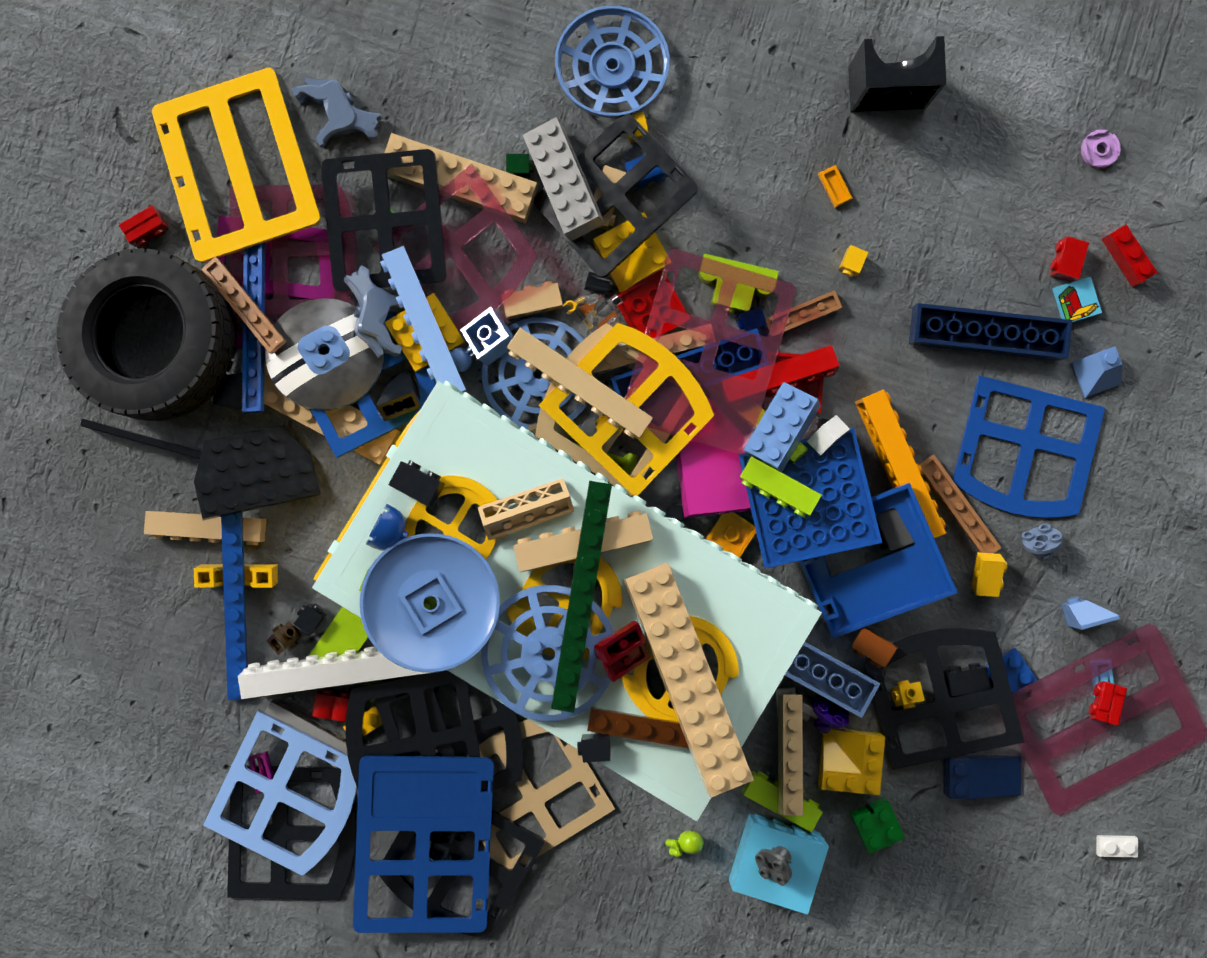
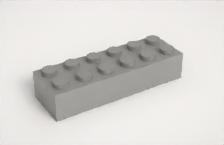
M556 117L523 134L564 235L570 241H573L604 225L603 217L565 128Z

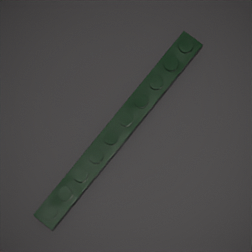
M589 480L551 705L553 710L572 713L575 710L612 484Z

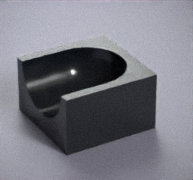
M936 36L922 55L911 60L896 63L883 62L874 49L872 39H864L848 67L850 112L926 109L946 85L944 36Z

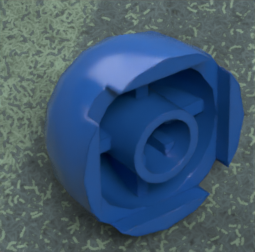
M386 504L384 507L388 511L380 514L369 537L373 538L372 541H366V545L381 551H385L388 547L406 538L408 534L405 531L406 520L404 515L389 504Z

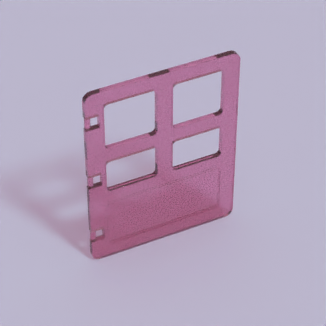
M672 249L667 254L644 334L649 336L651 329L657 331L655 341L659 342L664 323H670L706 335L699 363L679 359L699 383L714 414L709 422L691 440L733 453L746 454L744 448L756 429L795 295V287L793 284L682 250ZM684 266L722 278V286L711 320L676 311L669 307L680 267ZM668 271L674 273L671 283L665 282ZM738 283L778 295L779 299L767 337L726 325L727 315ZM720 340H727L762 352L754 380L714 369L713 363ZM640 351L631 377L626 400L632 395L633 388L638 389L658 368L656 361ZM671 376L667 377L639 407V409L653 417L647 426L648 428L675 435L694 415L687 397ZM691 422L684 431L689 435L697 426Z

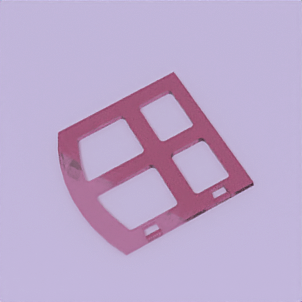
M470 164L439 190L441 206L461 188L469 185L484 206V209L454 234L450 233L442 221L445 261L448 258H452L479 296L478 302L448 315L457 330L465 327L488 308L492 307L495 310L504 303L521 285L538 257V254L473 164ZM424 202L415 211L424 210L426 208V202ZM492 222L498 225L518 253V257L511 269L494 289L489 287L463 251V246ZM417 225L395 227L393 229L394 244ZM376 242L373 246L379 253V244ZM428 254L413 269H429L431 267V255Z
M323 184L311 185L315 200H324ZM337 184L340 215L342 218L353 217L347 197L341 185ZM290 185L254 186L258 201H272V219L288 214V202L294 200ZM229 186L230 233L243 229V219L233 186ZM356 231L344 232L342 235L346 274L349 276L356 272L357 267ZM288 235L273 239L271 243H265V258H273V299L265 300V315H283L300 303L314 300L289 299V258L330 256L329 242L289 243ZM244 250L230 254L231 274L242 287ZM334 288L330 299L348 302L351 291L341 292ZM232 308L234 316H239Z

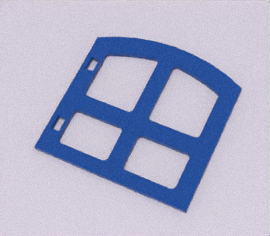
M388 313L384 322L396 315ZM402 350L400 355L392 357L389 354L384 355L381 372L407 360ZM429 365L415 372L419 386L421 408L435 387L434 379L431 380L427 369L430 368ZM367 393L356 401L368 423L367 426L344 438H340L324 410L310 409L336 458L409 423L421 410L419 408L384 421Z
M979 375L952 480L957 487L978 501L1009 513L1042 518L1077 515L1080 512L1105 407ZM991 391L1031 402L1024 430L984 419ZM979 396L984 398L982 408L976 407ZM1047 405L1086 416L1079 444L1040 434V427ZM980 435L1016 443L1020 446L1010 490L1007 495L988 487L970 474ZM1036 449L1075 459L1065 500L1032 501L1024 499L1023 495ZM964 453L970 455L968 465H962Z

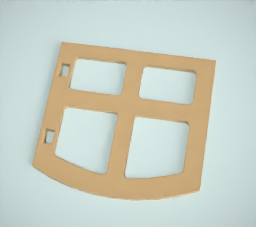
M606 323L592 332L566 359L577 365L613 327ZM617 344L615 347L643 365V369L624 397L627 400L658 368V363L633 347L629 346L626 350ZM670 377L666 378V380L680 388L676 381ZM554 380L550 383L544 399L558 385ZM682 391L661 426L658 427L651 422L647 426L663 443L666 442L689 405L684 392ZM542 408L540 409L535 434L537 438H542L552 444L556 450L559 451L560 449L569 454L574 461L584 463L590 467L591 472L595 474L598 472L607 477L610 484L622 486L586 450L554 430L555 421ZM620 427L603 444L602 450L606 454L608 453L614 441L620 434L623 427ZM646 449L631 475H629L630 477H635L652 460L653 454L648 449ZM649 467L643 472V474H642L643 477H644V475L646 474V472H647V470L649 469Z
M529 719L518 722L521 739L548 732ZM504 729L480 743L479 750L481 757L489 758L493 754H498L506 767V742ZM555 735L554 737L572 765L571 769L540 788L533 786L523 769L522 781L515 783L523 795L522 799L499 812V814L512 822L528 812L534 813L546 833V837L543 839L545 843L537 857L615 810L613 803L588 762L583 763L582 755L578 756V749L570 744L564 746L560 738ZM582 782L596 806L567 825L558 827L545 806V802L575 783ZM594 784L601 793L596 797L590 789ZM491 824L490 856L501 865L512 869L521 853L515 857H509L496 836V832L500 829ZM524 854L520 863L523 865L527 864L530 856Z

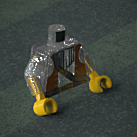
M595 293L583 295L573 301L569 300L563 307L569 305L571 310L567 314H571L575 310L576 314L591 332H594L606 323L612 327L617 322L620 323V314L616 311V308L623 301L617 294L607 300L604 295L599 296Z

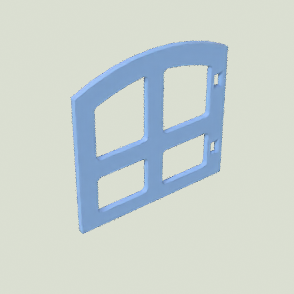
M258 710L203 826L303 876L327 854L338 839L351 813L357 786L352 776L348 755ZM274 724L285 729L282 734L273 730ZM263 730L289 744L273 779H269L246 766ZM303 751L341 769L340 788L334 810H330L287 787L288 781ZM328 751L339 756L336 761L326 756ZM238 781L264 793L262 803L249 829H245L222 816ZM278 802H283L325 824V829L320 836L300 856L263 837V833Z

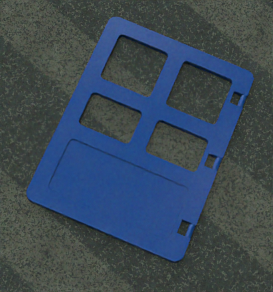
M364 756L361 758L358 781L353 928L356 932L480 933L486 929L494 772L492 759L488 757ZM481 781H488V791H481ZM414 831L416 833L415 859L372 860L370 858L371 832ZM432 831L474 832V858L472 860H431L429 858L430 833ZM479 840H486L485 850H478ZM372 875H412L414 877L412 917L370 918L368 916L369 877ZM429 876H472L471 916L428 917L427 895ZM476 899H483V909H476Z

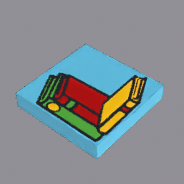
M1091 277L1052 288L1061 319H1068L1074 322L1102 313Z

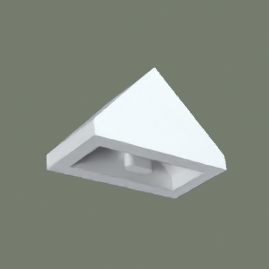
M836 415L823 424L807 442L821 456L850 429Z

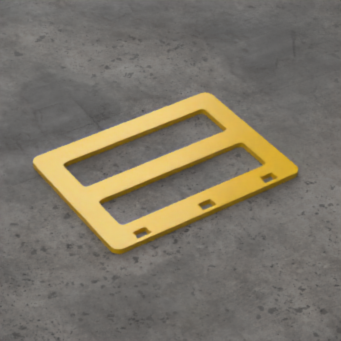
M265 68L157 104L153 107L152 114L193 255L198 262L205 263L211 261L215 256L220 258L315 226L320 222L321 216L277 75L273 69ZM257 91L262 93L297 207L296 211L268 221H265L229 106L230 100ZM206 108L210 109L244 222L243 229L217 238L212 236L178 121L182 116ZM168 125L170 133L164 135L162 126ZM183 178L185 186L179 187L177 179ZM199 231L201 240L195 242L193 232Z

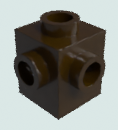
M289 621L284 626L281 623L272 630L273 634L266 642L279 656L287 649L289 651L293 650L299 644L297 641L302 635L299 633L298 628Z

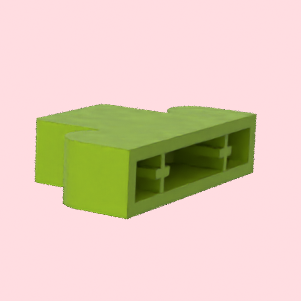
M703 254L699 269V279L704 284L716 283L711 301L712 306L722 308L724 312L730 314L735 312L746 314L750 310L754 292L759 297H767L773 292L779 271Z

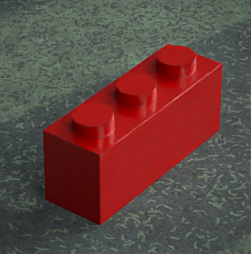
M1127 224L1101 239L1131 287L1144 282L1158 273Z

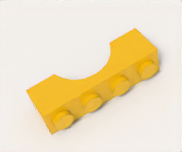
M201 564L194 568V587L214 588L224 586L223 564ZM244 564L245 585L252 586L253 588H272L278 584V564Z

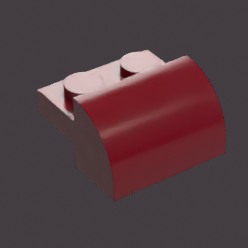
M631 621L594 645L597 659L602 662L609 679L613 682L650 659L644 644L647 641L639 623L636 621Z

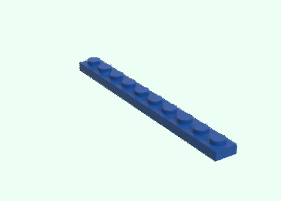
M265 242L244 249L243 289L264 314ZM243 321L242 412L260 413L264 412V346Z
M243 512L221 517L228 700L248 699H241L238 675L243 669L248 667Z

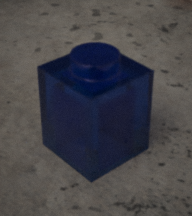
M761 307L740 313L737 316L738 320H736L738 330H742L743 333L756 328L761 329L767 325Z

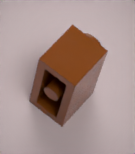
M867 627L862 628L851 646L855 649L853 651L855 654L862 658L867 656L871 659L870 663L878 668H881V666L885 668L898 649L896 645Z

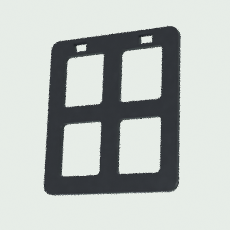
M627 113L615 120L577 156L582 171L603 193L602 197L596 201L602 217L611 208L616 207L635 227V231L603 259L588 244L583 235L573 241H570L564 235L545 187L534 197V205L600 278H605L697 194L698 187L633 116ZM637 130L644 136L640 140L633 135ZM623 133H628L646 152V155L617 183H612L594 161ZM655 167H660L677 185L679 190L649 218H644L626 198V195ZM675 170L682 176L678 180L671 175Z
M422 149L325 159L322 162L321 172L332 282L335 290L341 292L352 291L344 282V278L347 275L342 236L344 232L376 229L381 262L383 261L382 254L394 250L393 229L395 227L423 224L428 226L431 267L414 271L420 285L445 281L447 272L436 155L432 150ZM413 156V162L403 163L402 157ZM354 162V168L344 169L343 163ZM422 166L426 208L418 211L392 213L387 170L390 168ZM371 171L375 213L373 215L342 218L340 215L337 175L339 173ZM382 265L380 273L370 274L371 281L377 287H391L388 279H391L389 272H384Z

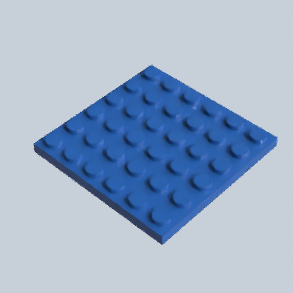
M851 428L821 456L807 442L810 438L802 439L800 442L807 448V452L794 464L788 461L782 471L783 474L822 495L810 517L805 516V518H802L794 513L795 509L789 506L784 508L777 504V499L771 496L768 499L759 494L760 490L753 487L750 489L746 487L765 569L882 543L854 428ZM746 452L738 454L742 472L751 458Z

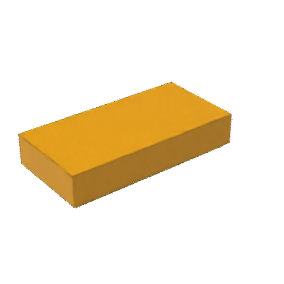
M836 165L818 174L834 208L853 199Z

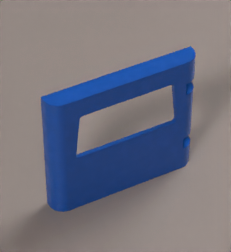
M910 482L875 495L871 499L875 515L891 508L896 509L915 542L914 546L835 576L830 575L825 556L799 561L832 638L958 593ZM831 603L834 612L828 615L825 605Z

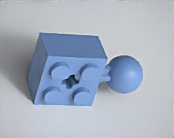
M492 307L461 329L469 346L467 348H455L450 352L457 371L464 372L469 369L472 364V357L475 355L478 360L488 366L508 351L507 346L514 336L502 316Z

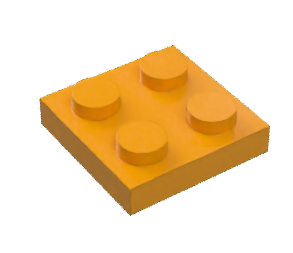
M736 513L721 514L705 540L713 541L723 547L722 550L733 553L740 558L754 537L756 529L753 524Z

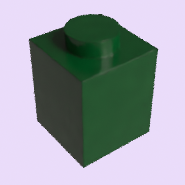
M506 154V172L522 178H530V172L534 171V161L530 160L529 154Z

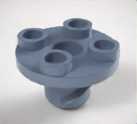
M1041 524L1039 527L1023 532L1022 544L1028 552L1034 553L1037 559L1049 560L1053 557L1054 551L1062 546L1063 536L1060 531L1052 528L1049 524Z

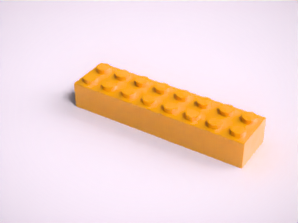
M883 389L855 401L891 488L893 489L910 482L934 538L946 534L944 529L946 524L942 517L939 518L937 503L929 495V492H931L930 487L926 481H923L921 476L923 474L922 469L913 458L915 456L914 450L906 442L907 434L903 428H900L898 423L899 416L890 405L892 400L888 392L885 393Z

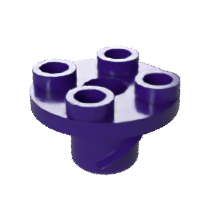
M825 697L814 702L812 708L817 716L814 726L819 732L827 734L832 728L844 729L848 725V710L839 707Z

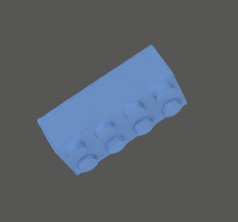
M783 382L744 448L746 454L782 473L821 406L819 400Z

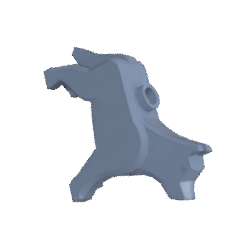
M305 78L304 82L307 85L291 88L300 105L310 99L325 107L329 121L316 136V140L321 148L326 145L331 137L347 135L352 132H362L366 134L368 139L378 138L377 129L380 126L378 121L382 119L381 115L353 107L351 104L354 101L350 93L345 94L337 80Z
M360 266L358 272H353L351 276L346 275L344 278V282L353 291L360 305L357 306L354 317L357 318L354 329L355 334L373 350L378 358L383 353L389 354L392 357L399 356L402 346L392 343L389 332L383 323L388 313L397 315L405 309L404 307H399L396 300L398 296L377 287L370 279L369 270L364 266Z

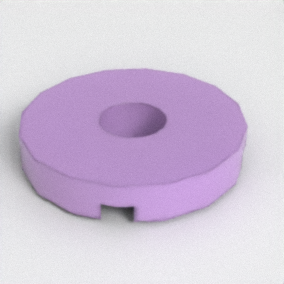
M1096 130L1090 133L1081 145V155L1084 161L1089 166L1097 169L1112 165L1121 152V144L1117 136L1107 130ZM1097 145H1103L1105 153H1099Z

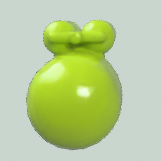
M687 830L681 833L678 840L667 839L665 844L667 847H670L669 854L671 856L681 857L682 852L688 854L699 853L703 849L704 841L699 833Z

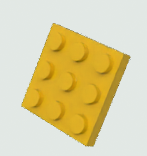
M435 293L427 296L426 299L449 352L464 344V339ZM404 310L384 323L397 344L402 346V352L414 371L417 372L426 367L428 362H423L420 356L421 346L419 343L415 344L411 333L414 330L412 325L407 326L403 316L406 315Z

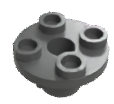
M777 846L771 850L761 849L756 854L755 860L759 867L758 872L764 879L769 878L781 886H785L791 879L792 871L788 863H792V857L786 848Z

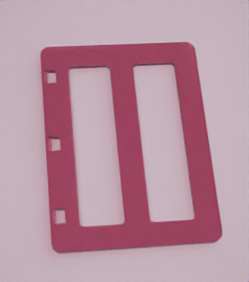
M1146 624L1012 693L1025 743H1020L1019 746L1050 809L1056 814H1062L1203 741L1207 737L1205 725L1158 628L1152 624ZM1136 636L1138 642L1129 646L1126 641ZM1146 651L1159 679L1125 697L1119 724L1169 699L1182 727L1062 789L1049 763L1050 760L1114 726L1091 720L1090 716L1052 736L1038 741L1026 717L1027 712ZM1083 664L1085 669L1076 673L1073 668ZM1030 691L1032 696L1022 700L1020 696Z

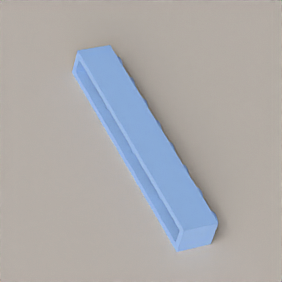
M404 246L382 254L383 261L380 263L384 272H389L391 279H388L392 291L396 289L399 295L396 297L399 307H404L406 315L403 316L407 326L412 325L414 332L411 335L415 344L419 343L421 346L420 356L423 362H428L430 368L427 369L430 379H435L436 383L439 381L443 384L446 380L463 393L466 392Z

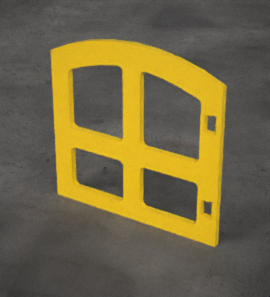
M617 322L576 366L594 377L591 373L592 370L618 343H624L646 354L658 363V368L627 400L639 408L664 380L671 376L687 397L694 411L693 417L666 444L661 442L646 427L640 438L637 439L653 454V458L635 477H630L602 450L603 444L621 427L620 425L616 428L606 421L593 436H587L559 409V405L571 393L569 391L566 394L558 388L560 384L548 394L539 406L633 496H638L709 422L714 414L699 383L674 354L650 336ZM692 422L697 427L687 435L684 430ZM648 467H651L655 471L645 480L642 474Z

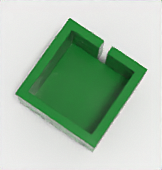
M884 797L868 804L873 813H870L866 806L849 812L861 841L869 854L905 839L892 807Z

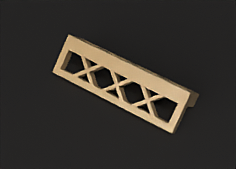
M563 478L477 507L488 540L574 512L573 504ZM560 487L563 492L557 494H550L552 490ZM534 496H539V497H540L537 501H534V502L529 501V499H530L531 497H534ZM513 503L519 504V505H518L516 508H514V509H508V506H509L510 504H513ZM493 510L497 511L495 515L487 518L485 517L484 513Z

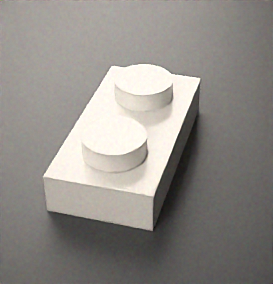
M1096 835V855L1099 857H1138V838L1136 836Z

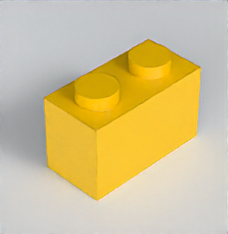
M977 552L971 585L976 596L999 597L1000 590H1003L1004 587L1003 574L1007 571V562L1001 554Z

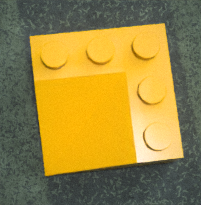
M644 212L641 213L644 218H647ZM626 221L594 238L593 244L600 257L606 258L635 231V227L629 221ZM656 233L652 234L610 273L620 293L656 272L671 266V261Z
M832 728L827 734L823 733L818 786L822 790L880 795L885 736L876 732Z

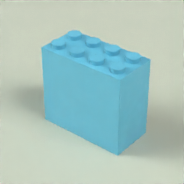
M749 813L729 876L732 891L808 915L829 846L821 836V833L815 830L807 832L796 824L788 826L780 819L773 818V820L766 819V816L761 813ZM782 846L790 852L792 863H788L791 868L792 877L785 886H781L769 878L764 879L759 874V867L756 864L755 856L761 849L771 850L773 847Z

